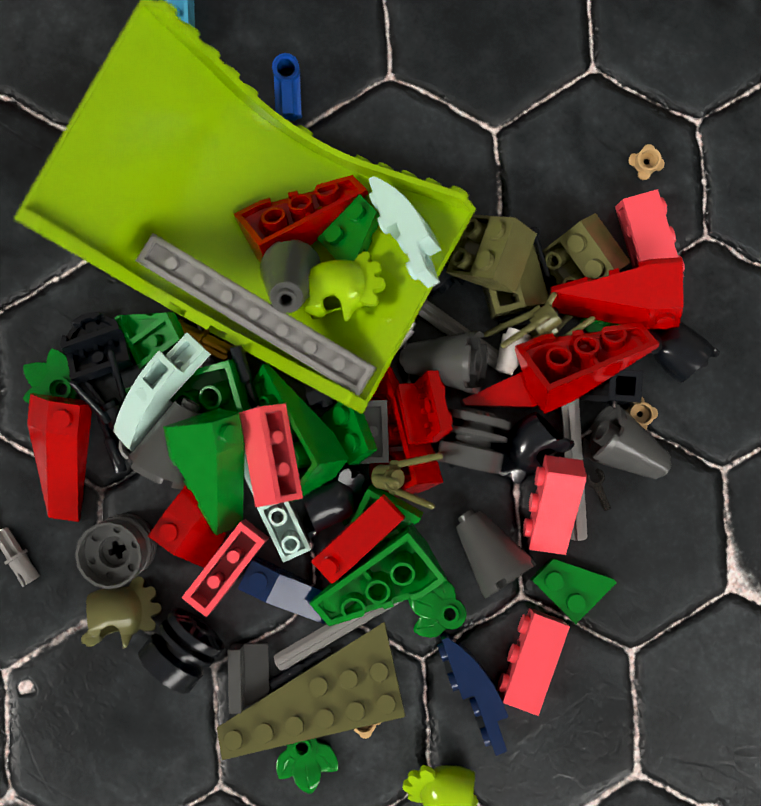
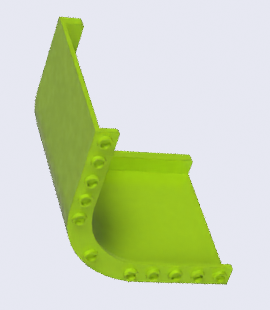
M140 0L14 219L134 290L208 330L210 333L235 346L242 344L243 350L250 355L363 414L433 286L427 288L419 279L414 280L411 277L406 263L410 261L408 254H405L398 241L390 233L386 235L380 226L373 233L372 242L367 251L372 256L371 262L378 261L382 266V273L378 277L383 278L386 282L385 289L376 293L379 299V303L376 306L368 307L363 305L353 311L348 321L344 320L342 309L330 312L319 319H312L311 314L306 313L304 310L305 304L310 300L309 297L298 310L286 313L376 367L375 372L360 396L337 384L135 260L153 233L271 304L260 275L261 262L257 259L234 217V213L263 199L270 198L271 202L289 198V192L298 190V194H304L314 191L318 184L353 175L368 191V195L364 199L380 214L369 197L372 189L368 179L375 176L387 182L405 196L430 226L441 248V251L430 256L436 274L439 277L476 210L468 199V193L456 186H451L450 189L443 187L439 182L431 178H426L425 180L418 179L407 170H402L401 173L394 171L390 166L379 162L378 165L372 164L360 155L350 156L314 138L313 133L302 125L295 126L257 97L259 93L239 79L240 73L233 67L224 64L219 59L221 55L215 48L202 42L199 38L200 33L192 25L183 22L177 16L178 11L172 4L166 0ZM318 240L311 245L318 253L321 262L336 260Z

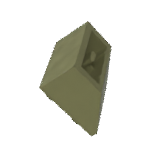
M596 213L578 222L543 250L550 274L556 278L557 285L584 277L594 280L609 276V270L616 268L621 270L631 263Z
M473 214L455 246L446 273L491 290L516 293L537 234L513 217Z
M534 245L532 246L516 293L491 290L482 286L491 320L526 309L529 310L538 305L543 306L549 298Z

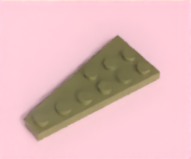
M385 622L245 709L241 714L234 716L217 727L222 760L406 717Z

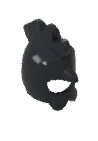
M680 322L679 327L647 329L659 342V347L650 353L654 354L656 361L668 375L681 383L687 380L699 368L706 367L709 357L719 356L720 351L717 348L713 347L704 337L684 323Z
M533 412L517 422L507 435L502 433L496 434L507 437V443H494L497 445L495 450L504 454L500 475L509 476L512 474L515 484H522L529 473H535L538 466L542 467L545 455L555 451L564 453L571 450L575 445L573 440L568 438L562 439L552 425L537 412Z
M343 466L335 478L303 496V501L308 511V515L304 519V526L310 528L307 533L309 538H313L325 528L336 523L343 522L344 526L347 525L348 519L356 513L370 486V483L364 482L365 478L362 472L355 471L351 473L349 466Z

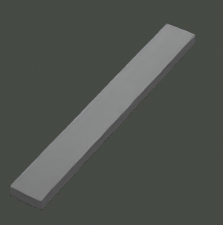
M153 233L135 260L357 396L361 395L376 370V367L290 315L276 310L270 303Z

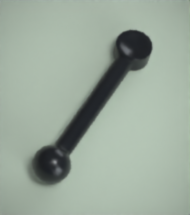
M532 226L530 229L537 234L534 244L545 275L544 283L547 288L556 285V278L550 274L546 264L545 255L538 237L540 230L538 227Z

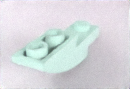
M375 176L369 178L372 189L369 197L381 215L377 218L379 226L386 235L390 233L398 241L403 252L408 254L410 261L406 263L411 277L414 280L419 279L427 288L440 283L430 256L441 251V248L428 223L396 188Z
M186 333L167 355L158 351L142 370L129 390L116 418L113 432L130 451L137 447L171 406L172 402L170 399L211 355L189 333Z
M244 448V478L253 494ZM292 501L257 507L283 563L311 550L308 538Z

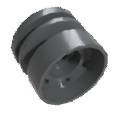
M470 408L448 409L452 419L459 421L458 426L452 425L453 430L451 433L456 434L455 441H440L438 453H442L443 458L436 461L500 475L504 454L491 449L492 443H507V437L494 433L495 429L510 430L511 422L503 420L493 413Z
M123 513L113 515L86 530L79 539L75 552L77 568L84 579L94 586L112 589L122 587L147 569L155 558L157 543L147 537L152 531L151 526L137 515ZM118 544H124L126 549H119Z

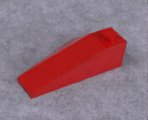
M353 175L318 184L314 191L304 194H298V190L289 192V198L275 202H271L270 198L260 200L234 213V217L255 256L261 262L265 251L279 241L298 239L311 246L359 194L365 198L368 195V191Z
M682 257L648 259L638 262L639 267L620 272L619 268L609 270V276L593 280L592 278L584 277L552 286L551 293L556 292L557 297L551 307H556L558 312L583 318L594 316L596 320L621 325L641 322L647 329L679 327L683 311Z
M641 322L606 326L601 331L591 333L575 330L572 331V335L554 337L553 333L544 334L516 345L515 352L528 391L542 411L548 413L573 402L659 347V342Z
M388 367L370 400H387L389 463L391 460H405L436 454L431 443L414 445L408 443L396 390L400 383L391 367ZM436 460L401 467L400 469L405 476L404 483L400 489L411 494L423 492L443 483L439 464ZM369 463L370 479L377 465H389V463Z
M31 393L27 425L48 518L79 522L81 521L92 409L84 400Z
M185 485L147 537L171 554L205 568L223 544L226 532L219 535L213 533L198 507V501L192 491Z

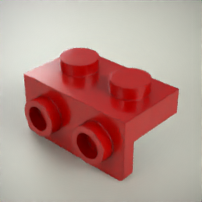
M439 370L427 371L415 383L399 384L396 387L406 436L410 445L436 443L453 430L452 415L447 408L445 385L440 379Z

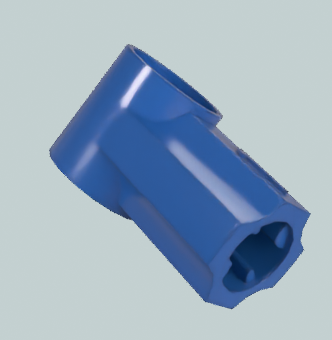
M282 53L276 56L272 63L275 111L286 120L295 121L302 118L301 72L296 57L289 53ZM289 67L295 70L288 77L280 75L281 70Z

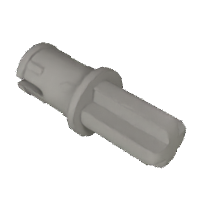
M9 528L0 529V549L7 559L4 564L10 566L21 586L24 587L39 578L40 574L27 556L28 550L21 549Z

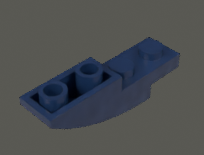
M444 631L440 635L442 642L438 643L437 647L442 661L449 660L453 672L447 673L453 692L459 690L462 699L475 696L469 700L475 717L482 716L485 727L479 729L485 746L492 745L496 756L508 752L497 721L509 716L497 689L474 655L457 639Z

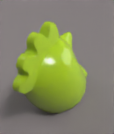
M366 251L359 254L354 261L332 260L313 266L309 273L310 300L304 306L305 312L311 314L312 319H319L330 312L342 309L344 320L348 321L353 311L363 305L368 307L376 306L379 303L376 293L383 291L386 287L385 280L378 277L382 273V266L378 261L371 262L372 256Z
M423 765L420 770H411L408 773V779L403 781L402 788L408 793V799L413 802L422 803L423 806L478 805L477 796L474 795L475 771L466 767L441 765L431 768Z

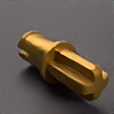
M179 320L184 333H189L212 356L222 361H226L231 355L230 348L232 347L230 344L209 335V331L206 329L201 331L183 322V320Z

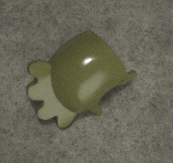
M138 576L131 581L129 587L103 588L89 593L86 600L88 631L81 637L82 643L92 647L101 642L106 635L120 632L123 649H125L129 645L132 635L139 630L145 632L154 631L156 623L152 618L159 615L162 611L159 603H152V600L156 597L155 588L152 586L144 588L145 580Z

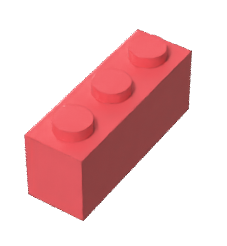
M658 189L624 198L615 206L633 269L639 267L638 262L648 259L681 257L677 254L675 247V231L672 226H669L667 221L666 201L663 197H660Z
M286 403L260 406L240 412L255 506L274 505L303 499Z
M545 455L542 467H537L535 474L537 490L536 493H531L529 499L531 515L530 519L525 518L523 524V537L528 539L529 550L566 555L587 479L583 460Z
M248 520L241 521L182 596V599L207 617L220 603L270 537Z
M529 608L527 615H522L518 625V632L520 633L518 642L511 645L507 661L510 664L507 673L501 674L497 685V691H499V696L504 704L539 716L570 628L564 620Z

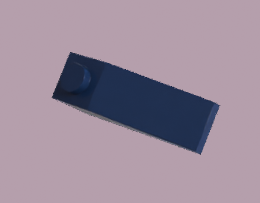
M258 556L251 560L238 587L239 590L265 603L325 624V621L310 605V601L324 588Z

